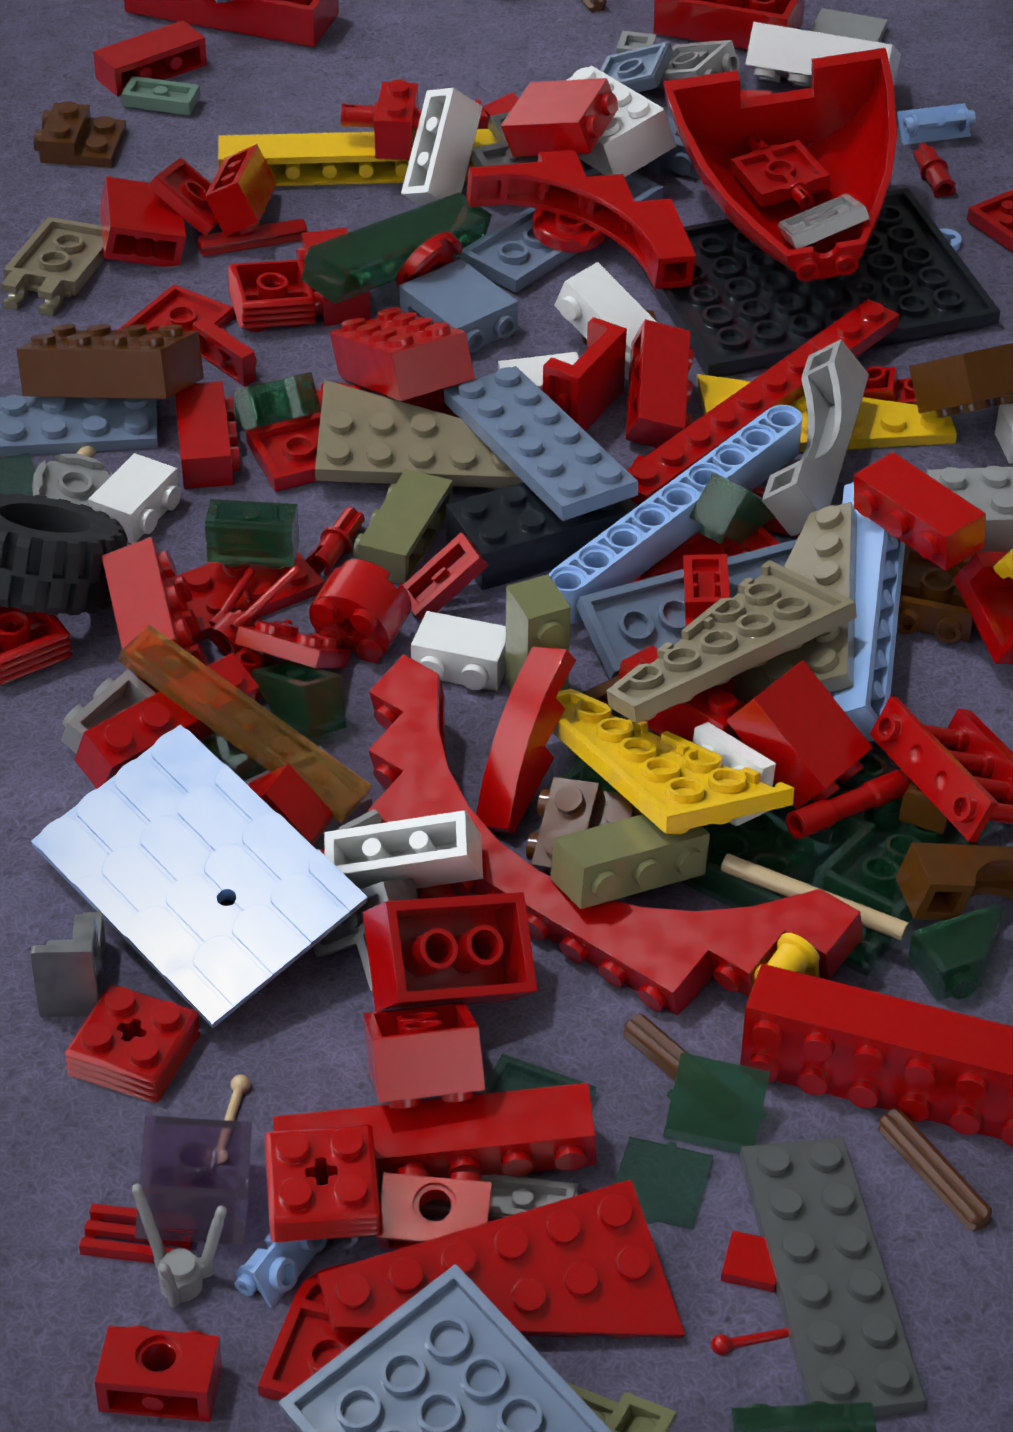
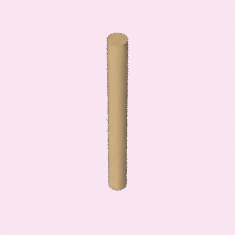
M731 854L725 856L721 866V872L786 897L818 889ZM827 892L861 911L862 926L903 941L909 927L908 922Z

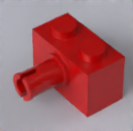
M404 80L382 81L379 99L374 105L342 103L341 127L374 128L375 159L410 160L419 124L418 83H408Z

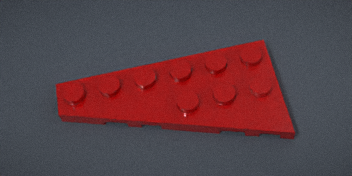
M631 1179L318 1273L317 1277L333 1331L369 1332L456 1264L523 1336L576 1337V1335L612 1336V1338H633L634 1336L684 1338L685 1336Z

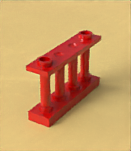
M890 696L869 735L969 842L976 843L988 821L1013 825V752L972 710L958 708L947 728L922 724L898 697Z

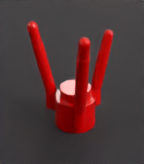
M293 566L245 612L242 610L231 612L255 574L253 568L247 569L221 610L209 621L212 627L208 633L215 646L227 655L230 653L235 654L244 648L234 644L238 627H255L252 618L300 573V566ZM289 619L282 621L292 624V621Z

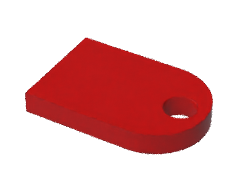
M348 1264L322 1269L310 1276L300 1286L294 1296L258 1383L259 1396L280 1401L367 1333L333 1331L318 1283V1273Z

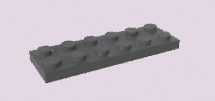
M844 1138L742 1146L739 1158L760 1236L765 1237L776 1277L775 1290L785 1326L789 1332L790 1344L813 1426L923 1411L926 1399Z

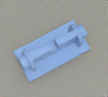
M966 103L897 112L903 145L970 137L969 126L975 124L976 121L974 110H968Z
M269 1233L264 1240L268 1250L257 1248L246 1264L239 1267L236 1272L238 1279L235 1281V1287L240 1293L249 1297L256 1290L259 1291L267 1306L273 1309L284 1294L294 1287L298 1276L316 1253L325 1247L327 1239L273 1242Z

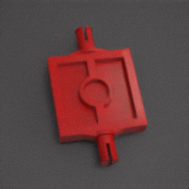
M752 135L747 141V146L752 152L731 158V172L761 207L775 206L783 201L793 199L799 204L801 209L806 210V206L809 209L814 204L813 194L830 188V174L799 140L780 145L765 144L759 135H755V138Z

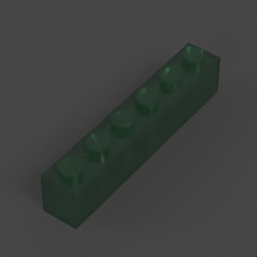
M460 192L310 246L305 256V266L301 280L334 304L395 281L398 271L409 256L424 242L439 233L451 232L461 242L462 249L486 235L492 214L480 206L469 207L466 197ZM455 252L453 258L459 256L460 254H457Z

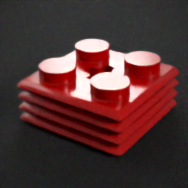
M301 259L236 263L228 266L229 285L227 287L240 328L250 332H260L268 327H298L316 322L315 310L317 308L315 303H317L304 261Z
M0 606V685L73 656V653L70 651L72 649L69 638L70 633L56 615H46L44 612L36 611L30 613L20 611V609L14 607L6 608Z
M109 985L65 1051V1056H67L66 1062L68 1063L66 1067L69 1070L68 1075L157 1103L200 1036V1031H198L200 1029L198 1024L199 1012L177 1005L171 1001H164L132 991L126 987Z
M355 1125L271 1131L265 1134L271 1241L289 1242L379 1234L380 1208L372 1126ZM317 1181H328V1184L317 1185Z

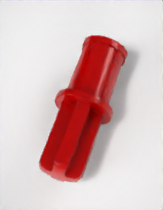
M926 143L919 144V149L913 152V156L920 167L919 174L921 179L927 180L935 197L953 195L956 191V184L948 173L946 161L943 158H939L933 146H928Z
M354 507L345 508L334 525L322 531L319 544L306 559V562L316 573L321 574L325 569L323 573L325 576H328L340 557L351 551L352 539L365 521L364 514L357 512Z

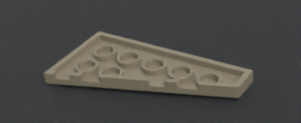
M324 380L315 466L316 481L396 484L404 470L409 469L453 480V486L504 488L523 482L461 418Z
M852 502L837 506L830 505L811 512L784 567L855 601L857 513ZM855 619L839 626L837 630L831 633H824L803 643L798 649L786 651L768 660L763 666L751 668L734 676V696L747 704L802 660L805 661L829 693L853 687Z
M768 560L761 566V575L754 580L747 577L738 584L739 593L733 598H721L682 629V639L675 645L666 642L657 649L658 658L651 664H639L606 690L608 706L635 723L650 720L657 713L671 706L690 701L694 695L713 686L725 684L732 677L742 672L763 666L768 660L786 651L798 649L803 643L815 637L837 630L839 626L857 618L856 603L827 587Z

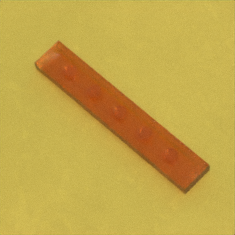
M148 625L120 652L118 660L120 663L270 772L289 763L333 812V817L339 822L343 823L368 796L372 787L371 784L151 625Z

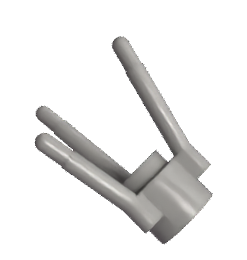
M136 1183L132 1186V1193L154 1255L160 1290L167 1299L168 1306L175 1308L179 1306L180 1302L190 1301L197 1297L202 1290L203 1279L214 1274L213 1260L224 1226L227 1209L224 1206L217 1207L202 1257L197 1258L192 1252L182 1248L166 1252L143 1187Z

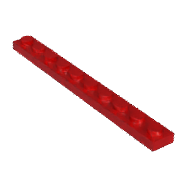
M869 299L861 303L628 468L627 471L638 481V496L629 499L635 504L640 505L766 410L777 405L790 406L805 395L801 377L809 355L842 339L853 355L857 357L898 327L899 314Z

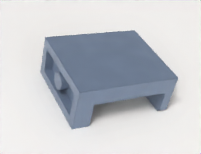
M462 259L399 285L401 311L406 313L415 312L419 317H431L434 322L449 323L450 327L466 331L469 351L471 353L477 352L484 345L499 338H508L513 332L518 330V301Z

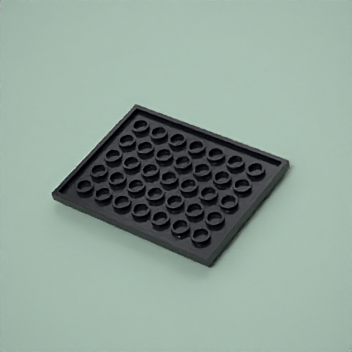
M909 188L888 191L878 223L858 261L859 266L857 270L852 274L802 281L797 278L796 272L766 254L740 232L729 219L684 226L696 254L692 286L654 289L678 328L690 331V348L694 349L695 358L705 374L709 376H721L774 366L867 299L878 302L899 314L898 327L871 347L999 324L1000 318L999 308ZM639 264V266L641 267V269H642V271L644 272L645 276L647 277V279L649 280L650 284L652 285V283H651V281H650V279H649L647 273H646L645 270L642 268V266Z

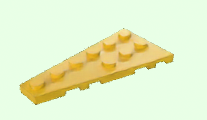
M697 374L696 384L704 415L751 381ZM805 395L790 405L798 409L802 414L799 452L805 451L808 437V412ZM863 397L847 449L956 443L957 433L951 416L937 418L935 411L919 414L918 407L914 404Z
M574 689L559 691L556 697L564 706L565 711L557 723L553 734L665 834H683L691 828L709 824H726L735 818L793 805L794 787L782 782L776 784L775 787L760 782V772L749 767L740 770L729 768L722 764V755L668 731L661 733V737L647 731L648 722L640 721L635 723L630 719L626 720L612 715V709L607 704Z

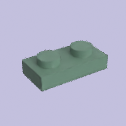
M132 76L121 93L122 106L190 116L201 98L200 85Z

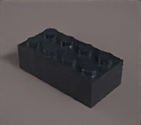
M522 482L446 504V541L450 543L461 532L472 541L474 547L480 552L481 557L489 565L474 578L483 591L553 570L635 509L636 506L630 499H626L562 521Z

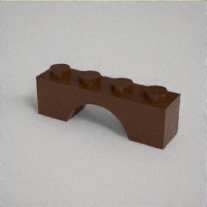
M912 842L895 878L913 919L958 921L968 899L976 895L991 894L1013 900V847Z

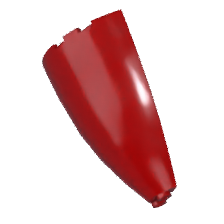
M886 48L811 59L812 88L748 98L740 97V78L737 70L663 81L667 103L681 142L709 195L740 232L766 254L796 272L797 278L802 281L831 278L837 275H849L855 272L859 266L858 261L878 223L892 179L897 142L894 85ZM752 135L754 138L755 135H759L765 144L780 145L799 140L830 174V188L818 191L812 195L814 197V204L811 208L847 194L865 205L870 219L805 247L795 249L782 237L778 224L785 219L809 210L807 206L806 210L801 209L795 200L790 199L775 206L761 207L731 172V158L752 152L747 146V141Z

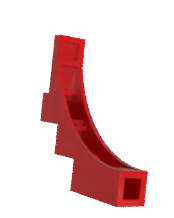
M575 149L539 152L538 162L469 167L466 196L469 207L503 204L526 206L559 213L577 221H582L584 224L595 229L598 228L602 233L624 247L645 270L654 289L692 286L696 254L672 199L635 202L623 174L586 177Z

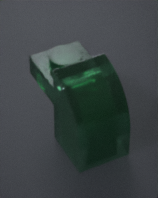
M312 372L233 390L235 398L234 412L237 419L241 422L243 431L321 412Z

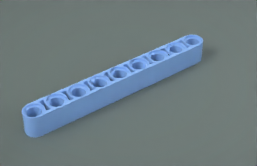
M777 405L769 408L555 567L549 573V576L571 607L570 624L582 620L576 607L580 596L633 582L769 478L771 474L777 472L799 454L801 412L789 405Z

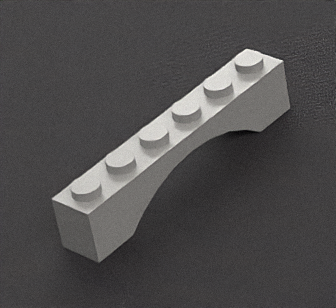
M842 339L808 356L801 377L808 412V437L805 451L800 461L769 476L762 502L791 537L801 533L811 512L831 505L860 403L864 396L869 374Z

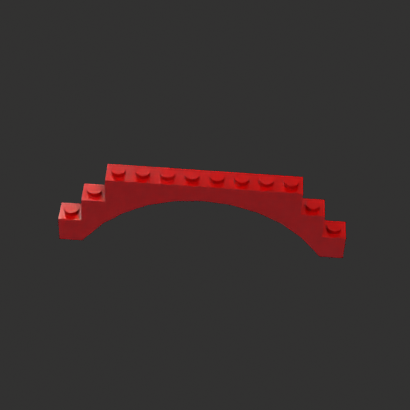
M403 654L369 691L375 711L374 717L386 731L368 751L374 767L373 774L377 781L387 790L368 809V812L376 809L381 814V823L465 810L481 833L483 879L450 883V886L463 895H468L470 891L476 895L524 892L530 936L540 941L545 937L559 944L562 953L571 961L581 964L585 960L597 967L599 974L609 984L615 987H621L625 984L637 991L640 1000L650 1009L661 1011L665 1008L678 1015L692 1002L712 976L726 990L730 992H737L738 990L749 997L756 980L754 976L755 970L762 963L767 964L777 951L778 939L784 933L796 934L807 940L816 949L820 957L819 975L827 980L833 976L863 938L861 911L820 888L751 907L686 911L638 907L612 900L580 909L550 879L549 875L540 872L503 845L468 806L449 770L445 755L446 700L439 674Z

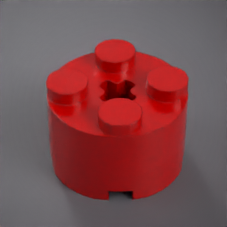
M351 559L345 561L341 567H336L330 574L309 608V618L316 633L338 638V647L353 650L361 660L376 664L387 652L408 618L412 608L411 598L402 584L396 588L387 579L390 573L381 566L364 560Z

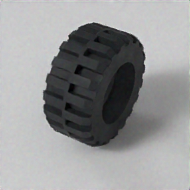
M0 493V606L6 608L14 607L20 609V611L30 613L36 611L44 612L46 615H58L59 613L68 614L69 616L80 615L83 612L92 614L100 609L105 610L112 604L102 556L127 546L128 538L123 526L116 519H110V516L102 511H95L90 506L74 504L69 500L51 499L42 495L28 496L22 493L4 495Z

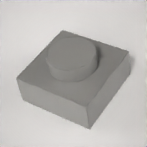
M622 31L616 47V54L655 45L656 34Z

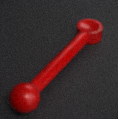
M787 1328L731 1338L725 1334H718L711 1341V1349L718 1355H726L733 1348L789 1337V1332Z

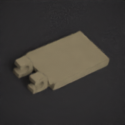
M47 217L3 269L4 281L1 284L2 291L9 292L8 297L3 300V308L18 310L26 299L28 290L38 292V298L45 299V302L39 306V314L54 317L63 303V298H70L72 295L76 296L104 261L101 226Z

